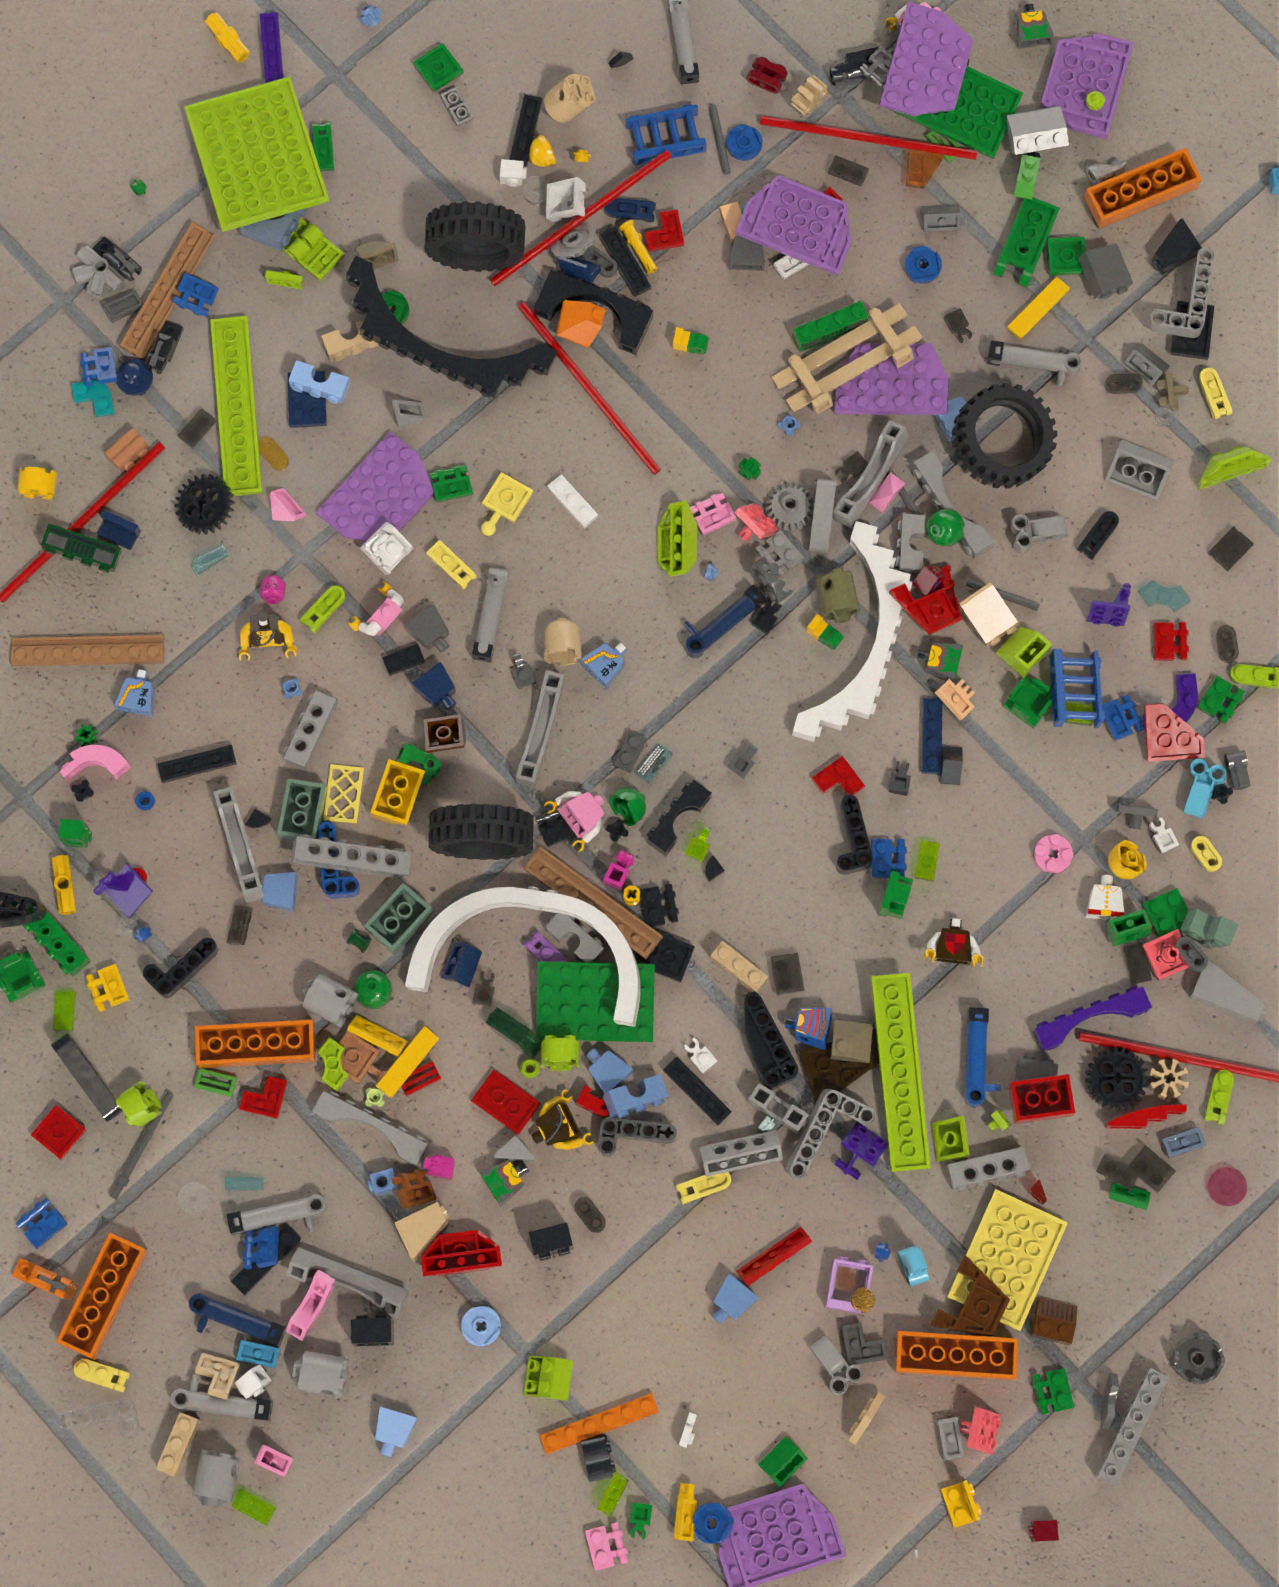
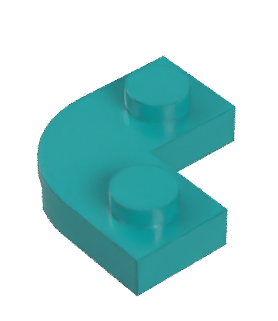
M92 380L93 385L91 387H87L85 382L72 384L75 404L93 401L96 418L115 415L112 395L105 384H99L96 380Z

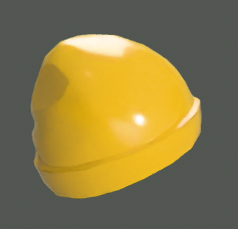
M539 135L530 146L529 157L531 163L539 167L556 165L557 162L549 141L544 135Z

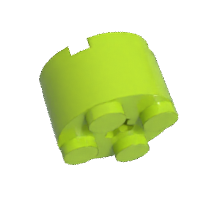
M553 1035L545 1036V1040L541 1042V1067L545 1069V1066H549L551 1071H570L572 1066H576V1069L579 1068L580 1042L576 1040V1036L567 1035L564 1038H556Z
M139 1081L121 1093L119 1098L116 1099V1104L125 1113V1120L130 1126L142 1127L162 1114V1111H159L162 1108L159 1098L152 1089L148 1090L144 1087L147 1084L143 1081Z

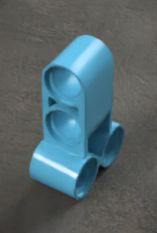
M1196 759L1190 766L1191 774L1195 780L1186 802L1184 813L1203 819L1214 787L1224 784L1227 775L1223 766L1213 765L1209 769L1204 760ZM1197 766L1205 768L1202 773H1196L1194 769ZM1215 772L1223 774L1220 779L1213 778Z
M917 1245L898 1251V1256L910 1287L929 1281L928 1265L921 1248L918 1249Z

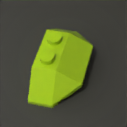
M1239 446L1234 447L1224 454L1222 452L1212 455L1197 486L1198 490L1266 468L1272 460L1269 456L1247 446L1242 448Z
M687 501L670 503L667 508L668 510L658 525L657 563L670 577L687 574L697 561V522Z

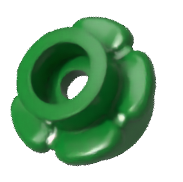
M134 179V182L130 184L132 191L138 197L142 194L145 195V190L147 189L145 183L142 180L137 181Z

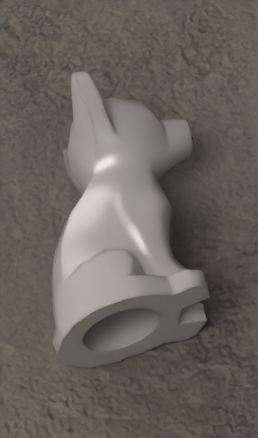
M1116 158L1111 162V165L1098 163L1086 167L1085 171L1092 184L1096 185L1105 179L1111 178L1113 175L1123 174L1127 161H1119Z

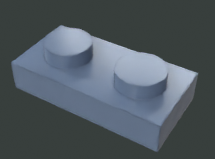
M1200 1127L1162 1139L1168 1159L1206 1146Z

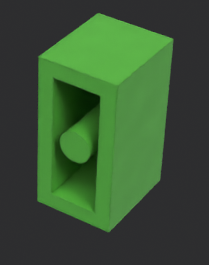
M1022 154L1014 196L1032 200L1040 158Z

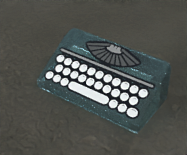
M657 744L634 773L650 785L671 759L673 752Z

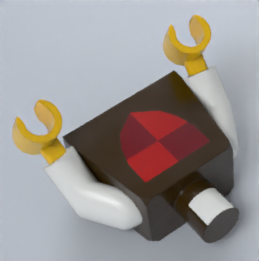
M955 918L950 919V928H942L941 932L933 935L927 943L923 960L926 957H930L932 959L931 963L936 961L970 965L972 961V967H975V963H980L981 967H983L984 962L976 940L970 935L969 931L961 930L962 920Z

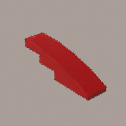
M1187 1104L1162 1105L1134 1111L1107 1122L1105 1128L1146 1129L1148 1127L1147 1122H1165L1167 1114L1184 1115L1187 1112Z

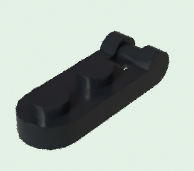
M1112 511L1104 512L1078 546L1077 551L1080 553L1084 552L1090 560H1093L1119 523L1118 515ZM1089 542L1095 545L1093 549L1087 546Z

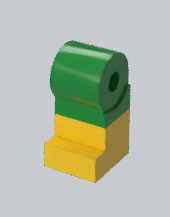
M676 327L673 349L689 353H706L709 342L708 336L683 331V328Z
M818 614L807 626L806 632L832 650H835L844 639V636L838 630L831 627Z

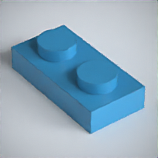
M241 1340L236 1360L276 1369L281 1349Z

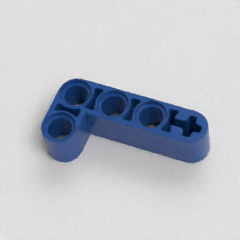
M323 822L318 829L319 838H327L325 832L326 829H330V841L337 842V831L333 823ZM334 851L330 856L336 857V852ZM321 868L322 888L328 898H349L359 894L360 885L355 877H340V870H335L329 874L325 872L326 868ZM349 883L356 884V888L352 891H348L346 886ZM329 885L337 886L334 892L327 891Z

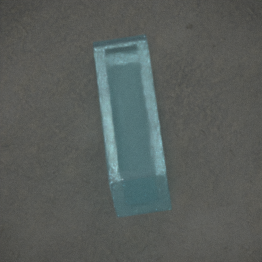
M222 545L193 559L191 568L196 575H199L228 557L229 554Z
M225 1178V1190L227 1192L264 1190V1178Z

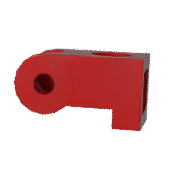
M584 1086L575 1105L598 1117H609L610 1114L604 1099L591 1095L592 1089Z

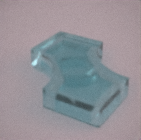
M1153 580L1138 590V593L1148 607L1162 604L1176 612L1191 602L1181 585L1175 588H1166Z

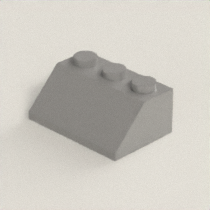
M1061 106L1006 115L1010 152L1014 155L1069 145L1067 126Z
M1121 439L1105 480L1158 501L1174 460Z

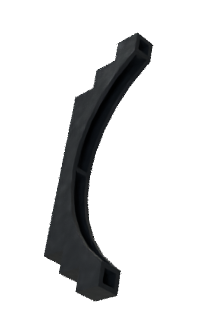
M355 255L346 273L347 283L355 288L360 287L353 300V308L362 315L367 314L360 328V335H362L363 339L369 342H377L383 349L396 351L395 353L400 357H408L417 365H425L434 373H442L451 381L463 383L468 389L473 390L474 388L485 397L490 398L491 396L495 398L504 379L512 386L521 387L530 368L536 374L547 376L556 359L558 351L542 343L520 353L499 358H469L436 349L415 337L397 320L388 308L378 288L371 262Z

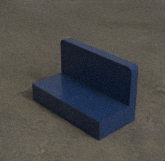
M558 256L557 258L562 272L592 283L601 272L600 265L577 257L568 259Z
M104 510L101 516L103 523L97 533L98 536L131 550L141 532L139 526Z
M454 942L441 978L470 987L482 951L466 943Z

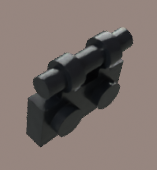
M558 808L551 814H547L548 811L546 810L541 815L535 817L538 824L546 822L547 826L540 828L547 847L577 836L564 818L561 821L552 823V818L561 815L557 810Z
M672 884L664 885L665 893H660L659 886L640 889L645 923L648 926L665 925L664 917L669 916L671 923L679 922V910L675 904L676 893L673 891ZM662 900H667L669 909L663 910Z

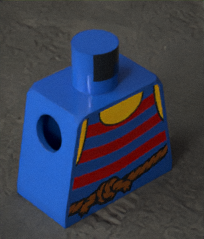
M801 1008L798 1018H786L785 1028L795 1030L796 1041L826 1050L833 1018L832 1008Z

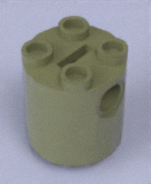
M836 568L831 570L830 574L815 576L824 619L835 620V623H845L850 620L851 616L860 611L851 571L843 572L842 568Z

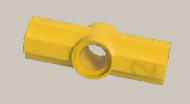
M218 13L210 14L205 20V24L213 32L220 46L224 50L227 49L237 63L244 62L250 55V52L240 41L236 31L232 26H228Z
M55 856L52 858L59 914L71 915L77 911L69 856ZM62 882H69L68 887L65 889L60 888Z

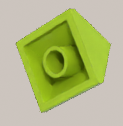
M964 1116L932 1123L937 1162L967 1159L969 1157Z

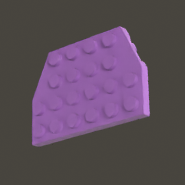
M908 2L879 106L913 117L954 110L974 39L944 12Z
M1099 33L1093 34L1091 37L1081 38L1080 36L1073 39L1059 40L1040 106L1044 109L1061 106L1066 126L1070 130L1107 139L1134 42ZM1093 91L1101 92L1105 97L1104 106L1097 111L1089 109L1086 105L1087 96Z
M778 175L772 182L764 186L760 192L748 200L735 235L838 276L851 244L847 203Z
M860 343L856 345L845 365L883 343ZM914 343L909 347L913 352L914 359L897 368L893 356L837 387L835 414L947 415L949 377L932 343Z
M390 432L320 507L316 514L344 538L360 540L365 543L385 522L390 523L400 532L434 495V489L419 454L394 433Z
M803 1484L727 1508L734 1517V1524L730 1536L720 1543L719 1557L729 1587L757 1586L846 1557L834 1516Z

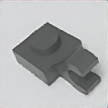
M520 653L512 655L517 668L512 670V674L518 689L535 684L536 679L530 664L524 666Z
M751 744L744 755L738 752L729 764L728 769L744 779L755 764L751 759L757 753L758 748Z

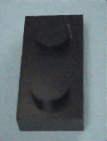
M418 644L383 657L390 676L425 663Z

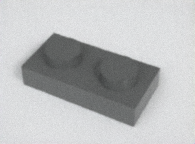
M629 731L614 762V766L631 773L647 742V738Z

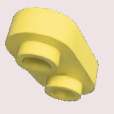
M1198 836L1192 841L1191 851L1202 867L1208 872L1217 871L1222 865V858L1209 839L1204 836ZM1201 844L1203 846V850H1199L1197 848V845ZM1208 860H1213L1215 864L1213 866L1209 865Z

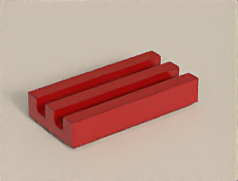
M433 1061L414 1070L407 1079L427 1069L432 1068L431 1071L402 1084L406 1097L442 1080ZM435 1074V1078L407 1090V1087Z

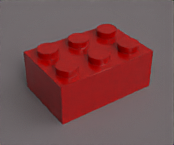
M1069 1074L1013 1081L1008 1085L1014 1124L1071 1117L1076 1113Z

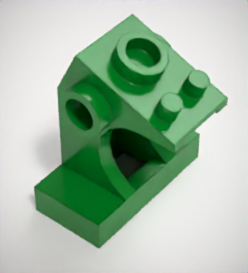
M405 743L401 746L396 762L407 764L410 761L419 763L425 771L421 785L424 783L429 785L431 782L429 778L432 777L434 779L441 772L439 768L442 764L434 755L415 748L410 744ZM428 761L431 762L430 768L427 766Z

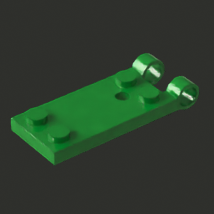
M1033 197L1032 200L1024 198L993 275L1002 278L1007 264L1024 270L1019 285L1028 288L1060 207ZM1024 248L1026 252L1021 253L1019 249Z

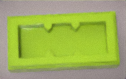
M266 270L265 278L267 284L300 290L304 287L303 276L292 275L287 271H281L280 273Z

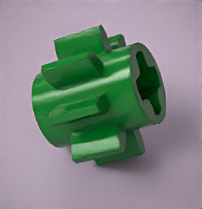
M750 457L748 460L743 458L739 463V474L746 480H750L752 477L756 480L761 474V469H759L761 464L755 458Z
M81 724L82 728L75 730L78 737L74 739L76 742L81 741V747L98 742L95 737L98 731H92V724L88 727ZM86 733L89 734L87 739L84 738Z

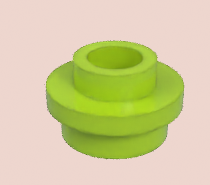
M526 1059L522 1062L520 1071L524 1077L534 1078L539 1074L540 1066L536 1060ZM528 1066H533L534 1070L532 1072H528L526 1068Z

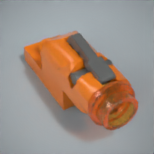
M20 1258L12 1274L13 1277L65 1300H73L79 1289V1286L74 1281Z

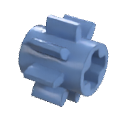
M369 4L360 10L362 15L359 19L363 25L373 27L381 21L379 16L382 15L379 7H373L372 4Z

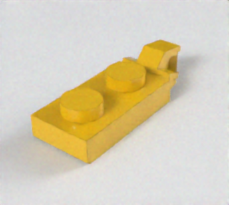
M680 1484L674 1529L675 1540L692 1542L694 1540L695 1523H693V1517L697 1510L694 1484Z

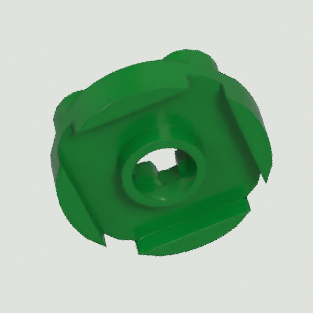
M387 291L385 294H382L388 308L394 306L395 312L392 313L401 324H404L410 313L409 304L404 295L396 291Z

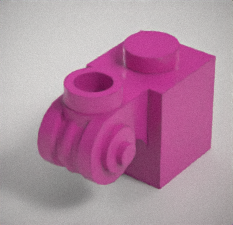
M624 850L616 854V864L611 862L603 879V884L621 892L629 876L628 868L631 865L633 866L635 862L634 855L629 854V852L626 853Z
M439 1154L425 1157L424 1169L428 1171L429 1177L452 1180L455 1165L454 1158L442 1157Z

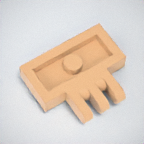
M963 678L956 685L948 679L935 691V694L959 720H962L975 707L969 701L975 692L971 690L967 694L966 691L970 686L967 684L963 688L961 687L965 682Z

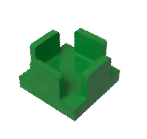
M1025 676L1011 692L1003 707L1034 729L1052 705V696L1049 693L1050 687L1036 677L1031 680Z
M895 871L891 872L880 908V916L902 919L913 879L901 876Z
M29 951L20 955L15 952L0 960V987L10 1003L46 986Z

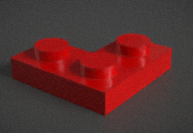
M678 209L660 212L662 229L645 232L648 252L684 246Z
M843 756L812 777V781L822 794L837 784L841 786L847 795H855L865 788L864 783Z
M268 1076L264 1094L244 1091L239 1110L278 1119L288 1081Z

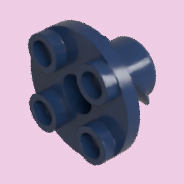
M131 359L122 363L117 369L116 383L118 388L125 394L142 396L151 387L153 372L144 368V361Z

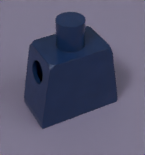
M441 662L412 682L413 689L434 708L442 703L447 710H450L457 704L451 697L456 693L455 686Z

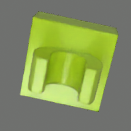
M999 1109L991 1114L994 1121L987 1126L993 1132L999 1127L1004 1131L1012 1124Z

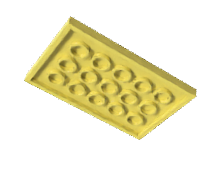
M995 1189L966 1256L1010 1299L1000 1323L1020 1332L1068 1222ZM958 1273L947 1298L964 1305L974 1281Z

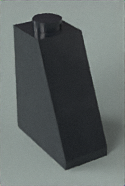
M1183 218L1177 222L1152 259L1154 269L1159 271L1161 275L1195 258L1199 250L1202 249Z

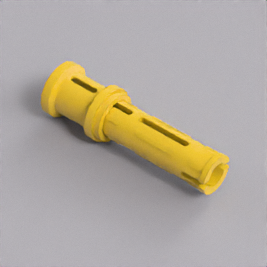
M627 221L619 227V230L627 238V244L635 250L647 274H652L658 267L643 244L642 235L637 232L634 221Z

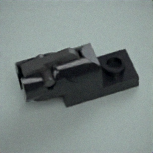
M879 47L847 53L845 55V64L841 63L830 67L829 73L832 85L859 84L861 79L866 78L864 76L865 73L860 70L863 64H871L868 62V59Z
M105 236L92 248L128 281L135 280L132 277L134 272L138 276L141 274L142 267Z
M165 321L161 333L157 334L154 344L150 349L144 364L145 369L152 372L154 367L157 370V374L162 373L167 362L172 360L184 330L183 326Z

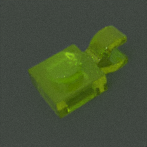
M703 827L698 839L692 837L685 855L703 863L710 848V844L706 843L711 830Z

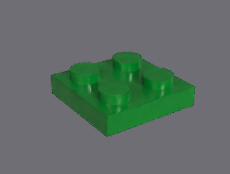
M443 43L413 62L414 67L433 92H436L464 73L462 67Z
M1084 237L1047 239L1050 276L1084 274L1078 260L1086 252Z
M1178 888L1142 904L1158 938L1177 929L1180 930L1188 912V908Z

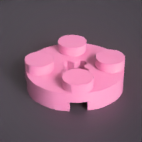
M1058 834L1043 837L1038 841L1034 850L1036 865L1042 871L1053 874L1067 869L1073 858L1070 843ZM1049 850H1056L1058 858H1050L1048 856L1050 854Z

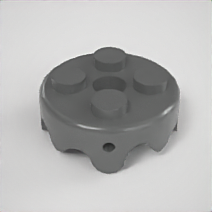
M764 556L752 564V571L750 573L761 585L759 589L764 596L768 595L772 601L779 603L791 595L793 591L791 589L783 591L785 581L779 580L776 577L779 566L776 563L764 565L767 562V558Z
M1195 1333L1184 1337L1177 1343L1173 1352V1365L1177 1374L1183 1380L1192 1384H1205L1214 1380L1225 1364V1357L1220 1344L1204 1333ZM1198 1353L1203 1357L1201 1365H1196L1193 1362L1192 1357L1194 1354Z

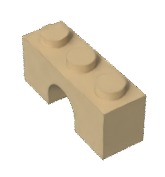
M364 320L356 322L358 335L354 339L348 340L343 338L339 329L321 336L330 362L334 360L340 361L350 354L356 355L361 353L363 349L379 346V343L369 342L360 335V328Z
M724 941L710 955V960L723 971L733 974L740 981V984L750 992L758 993L768 981L766 974Z
M179 1412L156 1470L178 1477L185 1460L184 1456L191 1440L194 1439L201 1420Z

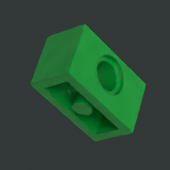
M60 819L58 838L64 846L87 848L88 842L91 843L92 831L82 820Z
M1145 909L1108 920L1106 932L1113 947L1149 936L1152 925Z

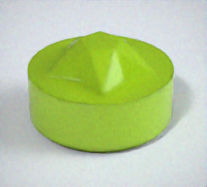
M1098 91L1089 93L1086 99L1087 107L1094 111L1100 110L1105 103L1104 95Z

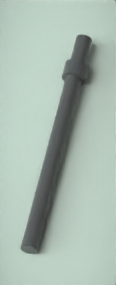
M166 1093L161 1102L162 1108L159 1109V1111H162V1114L151 1120L122 1175L119 1174L116 1180L117 1184L110 1195L111 1198L117 1200L123 1187H126L130 1181L128 1179L174 1097L171 1093Z

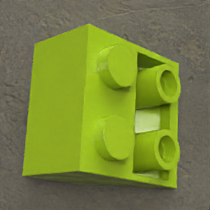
M1020 627L996 651V654L1024 678L1049 653L1052 643L1039 632Z
M529 1356L523 1396L568 1401L573 1361L557 1357Z

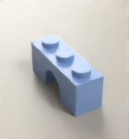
M661 1074L643 1079L637 1084L640 1091L639 1097L632 1096L628 1092L626 1085L606 1092L603 1098L610 1117L618 1116V1118L629 1115L630 1111L635 1110L637 1113L647 1109L646 1106L648 1105L656 1107L663 1104V1100L669 1095Z

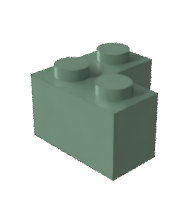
M1199 909L1188 910L1180 931L1194 941L1202 942L1201 945L1208 949L1214 947L1222 948L1230 946L1238 924L1223 916L1212 917Z

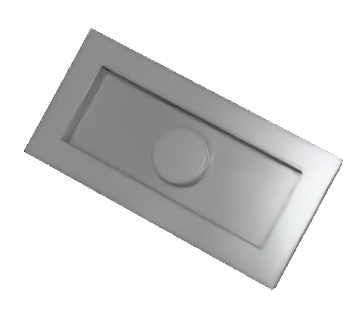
M958 1418L937 1420L944 1461L964 1458Z

